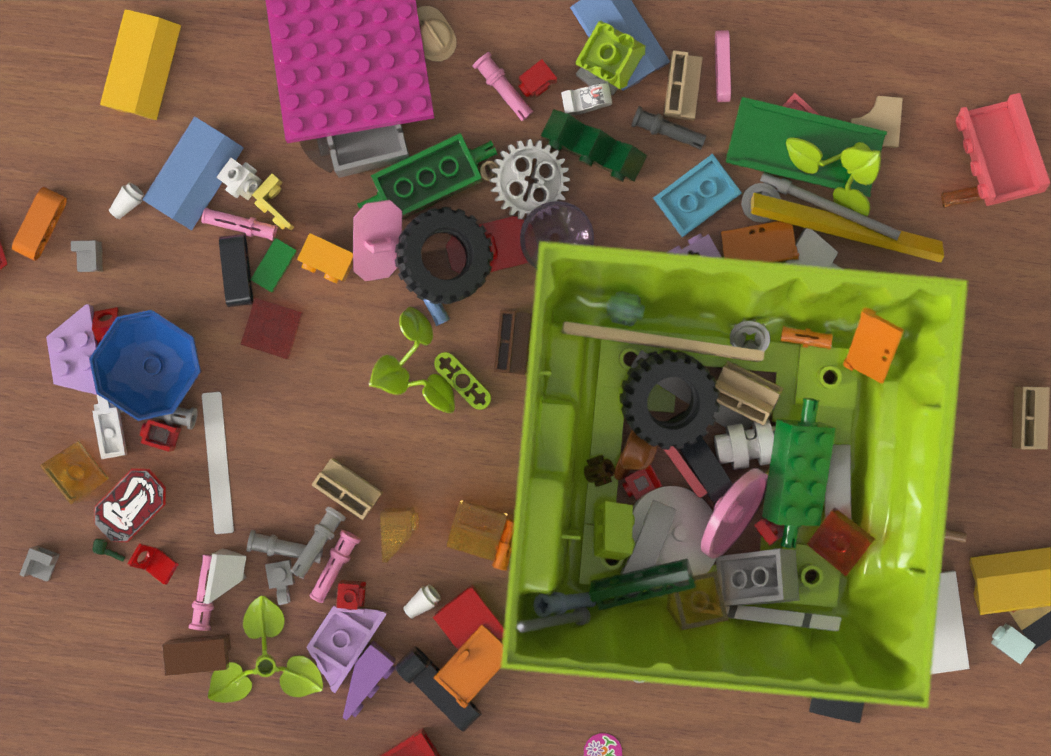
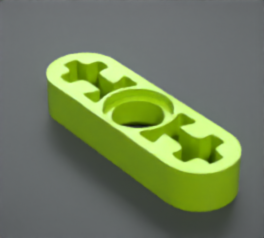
M444 352L435 358L434 366L436 370L473 408L481 410L489 406L491 402L489 391L454 355ZM442 357L444 359L451 358L450 365L454 369H456L457 365L461 368V370L454 373L452 379L447 376L451 373L449 369L444 368L442 370L439 367L442 364L440 361ZM459 374H466L470 378V384L466 388L457 386L456 378ZM474 383L478 385V388L474 389L478 394L483 392L486 394L484 398L486 403L484 405L482 403L476 405L474 403L476 397L472 393L469 394V397L465 394L466 391L473 387Z

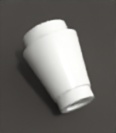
M130 182L126 186L123 185L109 212L117 219H121L142 202L144 193Z
M432 585L422 586L407 605L404 606V611L413 619L415 616L436 607L441 597Z

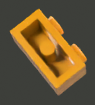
M309 233L297 260L303 262L302 268L312 273H315L316 269L325 273L323 278L337 284L338 280L346 281L353 266V253Z

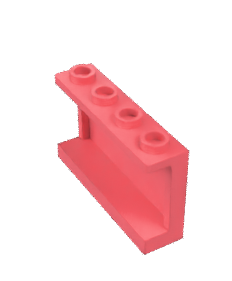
M1020 93L1010 95L1005 102L969 111L967 107L961 108L956 117L957 129L963 133V147L966 154H970L972 160L970 163L973 176H977L979 182L978 193L980 198L985 200L986 206L1046 191L1050 185V180Z

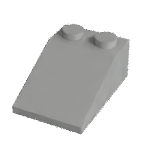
M773 549L725 555L716 558L719 606L799 601L795 550Z

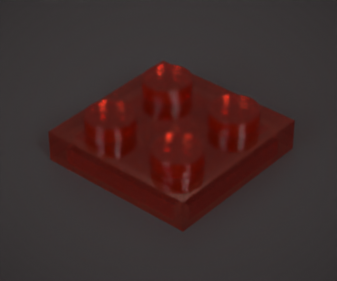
M255 298L240 345L289 359L303 313Z
M834 507L808 541L807 545L847 576L874 542L875 538Z

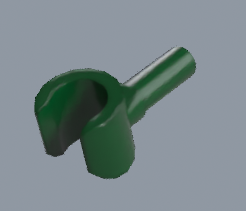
M98 538L94 540L92 550L95 554L109 555L121 562L124 561L125 556L111 549H106L107 540Z

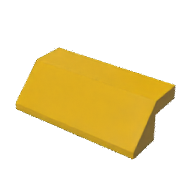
M124 10L100 105L120 112L132 113L151 120H157L181 25L160 17Z
M1051 547L970 558L969 563L976 583L973 594L980 615L1051 606Z

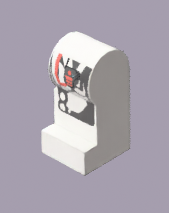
M608 83L561 92L564 111L570 115L576 116L612 105Z

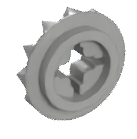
M757 183L750 186L742 197L741 206L744 215L755 222L764 223L772 220L751 214V198L753 193H761L762 195L781 199L778 191L766 183Z
M744 319L741 323L735 324L730 333V342L734 347L765 351L770 343V331L765 328L764 323L760 324L755 319L752 321ZM756 332L755 341L752 339L745 341L746 333L751 335Z

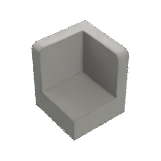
M96 240L71 241V251L77 252L78 272H103L102 242Z
M40 546L31 547L19 575L23 577L31 575L41 580L49 581L60 554Z

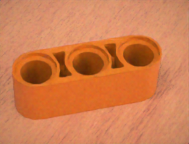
M42 187L35 196L13 241L12 250L33 261H37L66 206L67 198L46 187Z

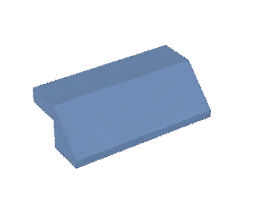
M580 0L570 7L588 37L592 34L598 21L601 20L622 33L631 35L638 42L646 46L645 55L641 58L630 77L628 86L622 88V91L638 84L649 74L670 63L632 0Z
M194 117L142 200L188 229L193 230L204 209L208 206L222 183L217 176L230 158H233L235 161L237 160L244 147L197 117Z

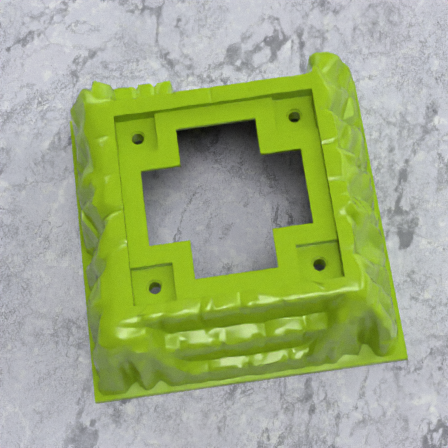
M540 242L501 668L928 708L968 280ZM865 307L876 311L875 315L904 330L883 384L855 369L851 371L843 365L859 324L861 311ZM627 308H631L630 314L626 313ZM627 317L628 319H630V322L629 320L628 322H624L623 318ZM744 319L746 321L755 319L760 324L764 323L765 328L770 331V343L764 352V359L760 362L686 351L681 352L694 357L704 366L723 368L727 361H730L746 370L775 372V384L784 389L772 413V422H776L777 419L801 420L803 398L820 400L816 422L836 428L833 444H851L852 544L827 543L824 500L821 525L799 527L797 548L781 546L782 538L772 546H769L761 536L760 551L773 549L796 551L799 601L743 606L840 617L839 630L831 631L695 614L694 611L699 600L719 603L717 565L713 564L703 577L695 581L696 588L599 610L596 603L594 607H587L591 618L585 625L569 623L520 632L517 628L519 622L543 618L537 615L534 609V600L538 595L548 594L550 596L555 592H561L564 595L585 593L590 590L591 581L619 575L622 568L625 567L629 556L613 564L606 562L605 558L594 556V508L605 501L616 503L618 480L613 475L610 477L612 482L595 487L594 482L590 483L586 480L584 467L588 465L587 459L603 455L604 459L611 460L615 468L620 458L624 416L621 411L623 406L620 402V394L623 393L621 385L623 380L627 381L629 377L627 372L632 368L624 363V355L627 352H633L638 356L640 351L649 354L655 351L662 353L663 350H672L564 334L561 332L563 322L732 346L730 333L735 324L741 323ZM783 326L801 330L810 328L813 332L833 334L831 349L814 346L805 348L802 347V344L780 342ZM756 332L751 335L746 333L745 341L749 339L755 341ZM827 370H831L835 375V379L831 384L825 383L823 375ZM656 384L648 397V410L674 413L675 395ZM811 569L815 570V580L807 582L805 580L806 572ZM614 597L608 598V599H603V601L611 600V599H613ZM575 609L567 610L564 614L572 613Z

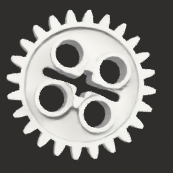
M529 139L525 147L522 141H517V149L513 145H508L510 153L501 151L500 154L503 160H494L499 166L498 169L490 170L496 174V178L489 179L490 182L496 183V187L492 188L491 192L499 193L495 201L503 200L504 203L501 209L510 207L509 215H513L518 211V219H522L525 213H527L528 220L533 219L534 213L538 219H541L543 217L542 211L547 215H551V206L556 209L559 208L556 202L557 199L565 200L561 191H569V188L563 186V182L570 181V178L563 177V173L569 169L561 168L560 166L565 159L557 160L556 156L559 151L550 153V145L541 148L542 142L540 140L533 146L532 140ZM518 158L526 161V169L523 172L516 169L515 162ZM535 158L537 161L531 175L535 182L528 187V181H525V176H530L532 160ZM542 164L547 165L550 169V174L547 178L542 177L539 173V168ZM513 182H517L521 188L517 196L512 195L509 190ZM528 187L527 201H523V196ZM536 188H540L544 193V198L540 202H537L533 197V192Z

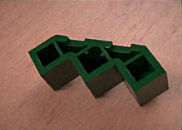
M553 109L541 134L543 138L549 141L547 145H550L551 148L570 152L580 157V162L590 167L594 164L610 172V176L620 182H623L624 179L635 182L648 156L633 145L615 140L604 131L585 125L570 114Z

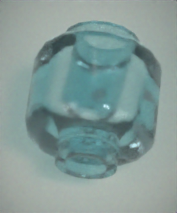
M623 291L617 292L615 296L611 295L607 306V315H610L613 323L629 327L634 326L637 319L642 320L645 311V305H641L639 295Z

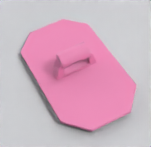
M391 200L366 203L354 216L353 271L364 281L389 278L398 268L395 266V259L397 258L395 248L402 231V210Z

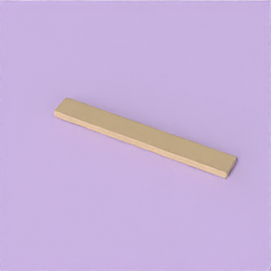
M565 321L562 324L561 331L564 334L753 362L762 361L765 352Z

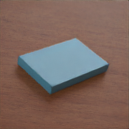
M711 154L653 199L680 236L684 237L742 192L716 157Z

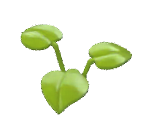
M798 138L787 139L786 146L792 162L805 173L814 174L819 170V165L825 166L841 159L843 166L851 176L845 185V189L837 187L834 190V203L864 216L869 215V200L862 192L851 189V184L854 179L864 185H869L875 181L880 169V151H871L866 144L858 142L853 147L843 150L834 157L821 160L822 152L814 144Z
M407 307L400 315L399 324L402 333L406 338L414 341V345L400 362L391 355H384L379 358L373 368L369 385L394 395L405 393L410 386L424 385L422 393L430 405L445 413H453L455 410L454 394L451 385L444 377L432 374L428 377L427 381L423 379L408 382L409 373L402 366L419 347L420 343L427 346L432 342L433 330L428 319L420 311L413 307Z
M262 595L256 598L249 605L243 619V628L249 638L257 639L262 637V655L256 660V668L243 672L239 664L229 662L227 670L214 671L211 677L208 699L221 703L239 701L246 697L252 689V682L247 675L259 674L262 677H269L274 672L284 671L280 676V686L289 696L304 697L323 690L320 671L309 658L300 655L292 656L288 660L286 668L284 666H276L274 657L267 654L266 636L275 637L282 631L284 615L281 609L266 596Z

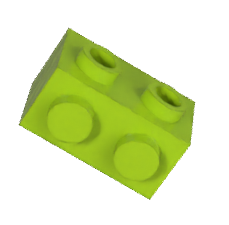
M605 501L594 508L595 557L623 560L633 554L635 547L633 539V526L635 523L633 505Z

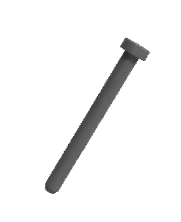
M579 607L572 613L521 621L518 623L517 628L520 632H526L569 623L585 625L590 621L591 614L587 608Z

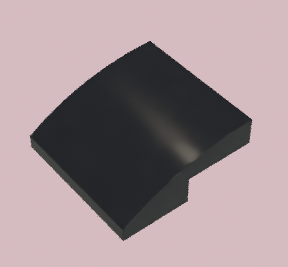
M812 697L809 712L861 723L865 702Z

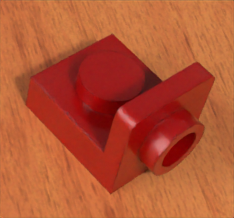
M761 519L754 525L769 546H772L783 536L784 525H777L767 519Z

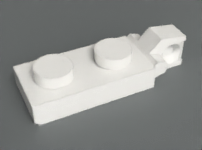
M97 395L98 404H94V411L92 412L101 459L127 455L120 410Z

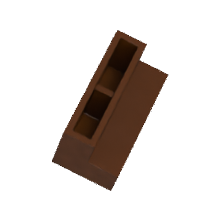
M500 310L494 372L525 375L531 313Z
M230 635L168 640L162 645L165 676L227 670L229 668L228 651L231 650Z

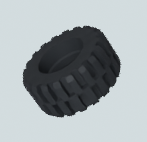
M451 207L433 208L418 215L401 232L399 242L395 248V253H397L395 266L399 268L400 273L398 276L400 280L405 281L407 284L406 288L410 292L416 293L417 298L421 300L426 299L433 304H452L473 295L486 282L485 278L492 269L490 266V261L493 260V252H490L492 242L484 234L487 231L483 225L479 226L476 223L478 219L473 215L467 216L464 210H452ZM434 234H450L464 248L466 263L461 273L454 278H436L427 271L422 262V247L425 241Z
M663 350L662 353L655 351L649 353V358L647 359L640 358L636 361L638 365L634 369L630 368L627 374L629 377L627 381L623 380L621 385L623 393L620 394V402L623 406L621 411L628 425L637 436L644 439L649 445L654 447L658 445L661 449L669 450L670 446H673L677 450L684 448V444L687 442L690 445L697 443L696 437L699 435L704 437L708 433L706 428L709 424L714 425L716 418L713 417L714 413L719 412L720 404L717 402V399L720 398V392L715 386L717 382L714 376L709 373V370L702 363L681 351ZM678 377L683 379L691 389V401L686 411L678 418L670 421H659L654 418L647 407L648 397L653 387L666 378Z

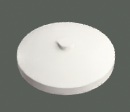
M661 487L645 494L633 506V515L635 516L633 526L634 541L636 542L643 527V521L653 500L676 509L670 530L654 566L688 558L694 579L697 581L711 569L716 558L712 559L701 551L702 538L713 513L712 509L702 498L697 497L694 492L682 487Z

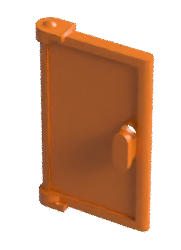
M775 221L721 232L725 259L769 263L792 259L799 260L792 224Z
M865 307L861 311V318L843 365L851 371L855 369L883 384L904 330L875 315L876 311Z
M481 625L433 678L456 698V702L461 707L466 708L476 694L500 670L503 643L485 626Z

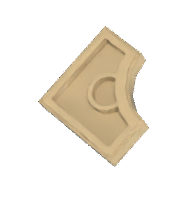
M877 96L871 111L863 117L851 118L850 123L887 131L882 147L898 148L903 98Z

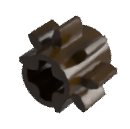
M603 455L586 460L588 465L584 467V476L588 482H594L595 487L612 482L610 477L614 475L615 468L611 460L604 459Z

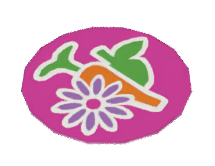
M599 733L592 736L586 742L584 756H622V747L614 736L607 733Z

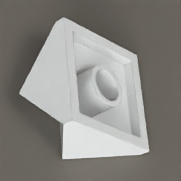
M223 548L212 554L204 603H211L247 578L244 575L246 556Z

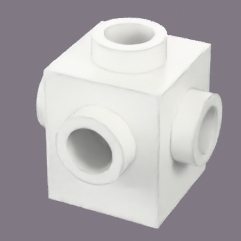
M230 158L217 176L219 180L227 185L225 189L236 198L241 195L247 200L250 199L263 181L255 175L257 172L255 168L246 162L242 166L233 158Z

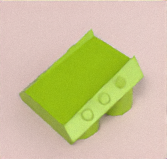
M600 20L578 56L576 65L613 86L622 89L628 86L630 77L641 58L645 55L646 46L638 42L631 35L624 34Z

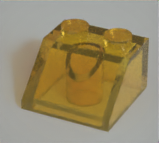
M414 507L385 508L380 512L382 563L388 562L414 534L415 530L419 528V513H414Z

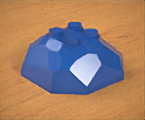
M153 310L116 317L89 358L96 394L138 421L174 414L201 373L195 338Z

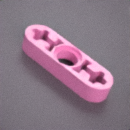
M729 30L715 31L717 102H730Z

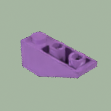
M374 641L355 663L343 714L345 720L351 715L356 717L364 707L361 702L366 696L371 699L380 688L377 685L382 677L387 679L395 670V667L392 665L396 659Z

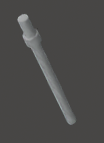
M765 172L760 179L761 182L777 188V191L787 195L789 193L894 240H897L901 233L897 229L795 186L788 179L782 178L781 180Z

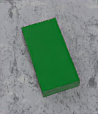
M275 238L250 280L273 293L298 251Z

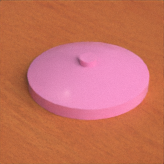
M758 468L748 471L717 501L701 542V551L712 559L718 558L742 535L765 496L768 480L767 474Z

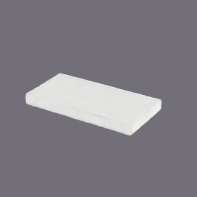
M954 570L941 572L931 674L970 669L957 577Z

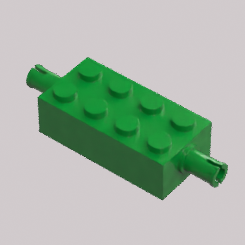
M461 133L371 175L378 190L376 192L377 195L359 202L357 205L361 209L366 203L391 200L402 210V219H405L483 182L477 169L478 163L498 155L491 140L471 150V148H467Z
M803 398L801 420L777 419L762 517L777 525H784L781 546L786 548H797L799 527L821 525L836 428L816 422L820 400Z

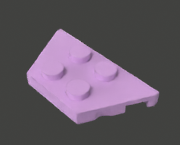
M87 304L46 338L53 383L58 386L98 395L96 394L89 361L98 344L92 331L93 306Z
M336 605L332 607L306 647L312 658L317 662L320 672L324 674L330 684L332 692L336 693L386 616V611L358 608L357 610L336 608Z

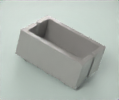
M402 124L327 137L334 170L339 178L393 165L410 157Z

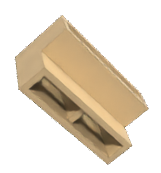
M673 50L670 59L663 117L694 121L703 57L689 56V52Z
M727 361L715 385L720 392V398L717 399L719 404L763 426L773 413L784 389L730 361Z
M1014 386L1012 448L1048 449L1049 387Z
M334 458L329 460L323 471L318 474L312 483L313 487L362 520L366 518L383 493Z

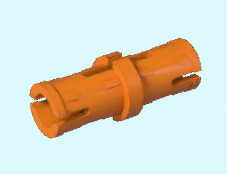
M783 326L780 342L802 344V347L805 348L814 346L830 350L833 334L813 332L810 328L801 330Z
M506 519L501 539L497 541L498 549L492 564L494 568L504 571L508 569L512 553L515 520Z

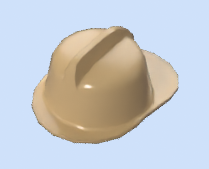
M431 6L417 8L425 58L439 62L448 59L456 48V36L451 26L438 9Z

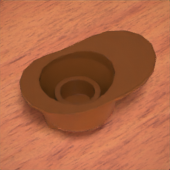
M632 430L615 467V479H623L631 469L643 470L647 468L655 458L658 445L655 447L649 445Z

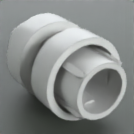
M769 419L764 426L753 421V429L744 430L742 424L726 426V434L714 435L715 452L718 462L720 464L731 463L733 470L749 468V460L758 459L760 465L770 464L776 426H771Z

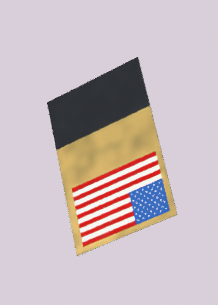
M1051 606L1009 611L1026 638L1035 644L1034 650L1051 639Z

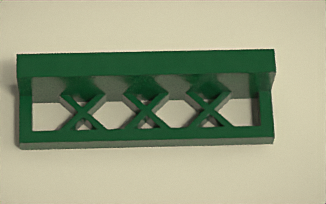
M688 558L593 580L590 583L589 595L592 602L596 601L599 610L693 589L696 588V582ZM614 597V598L611 599V600L603 601V599H608V598Z

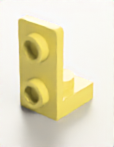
M271 174L252 194L257 199L254 204L264 213L267 211L271 212L275 216L272 221L282 230L285 227L292 230L294 226L267 202L269 197L273 199L282 189L280 186L283 183L278 177Z

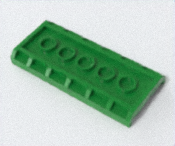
M741 97L725 163L836 189L841 187L845 189L851 174L843 166L841 159L825 166L819 165V170L814 174L805 173L792 162L786 146L787 139L798 138L814 144L822 152L821 160H827L840 154L843 150L853 147L858 142L866 144L871 151H880L881 154L887 131ZM854 179L851 189H856L866 197H870L873 183L864 185Z

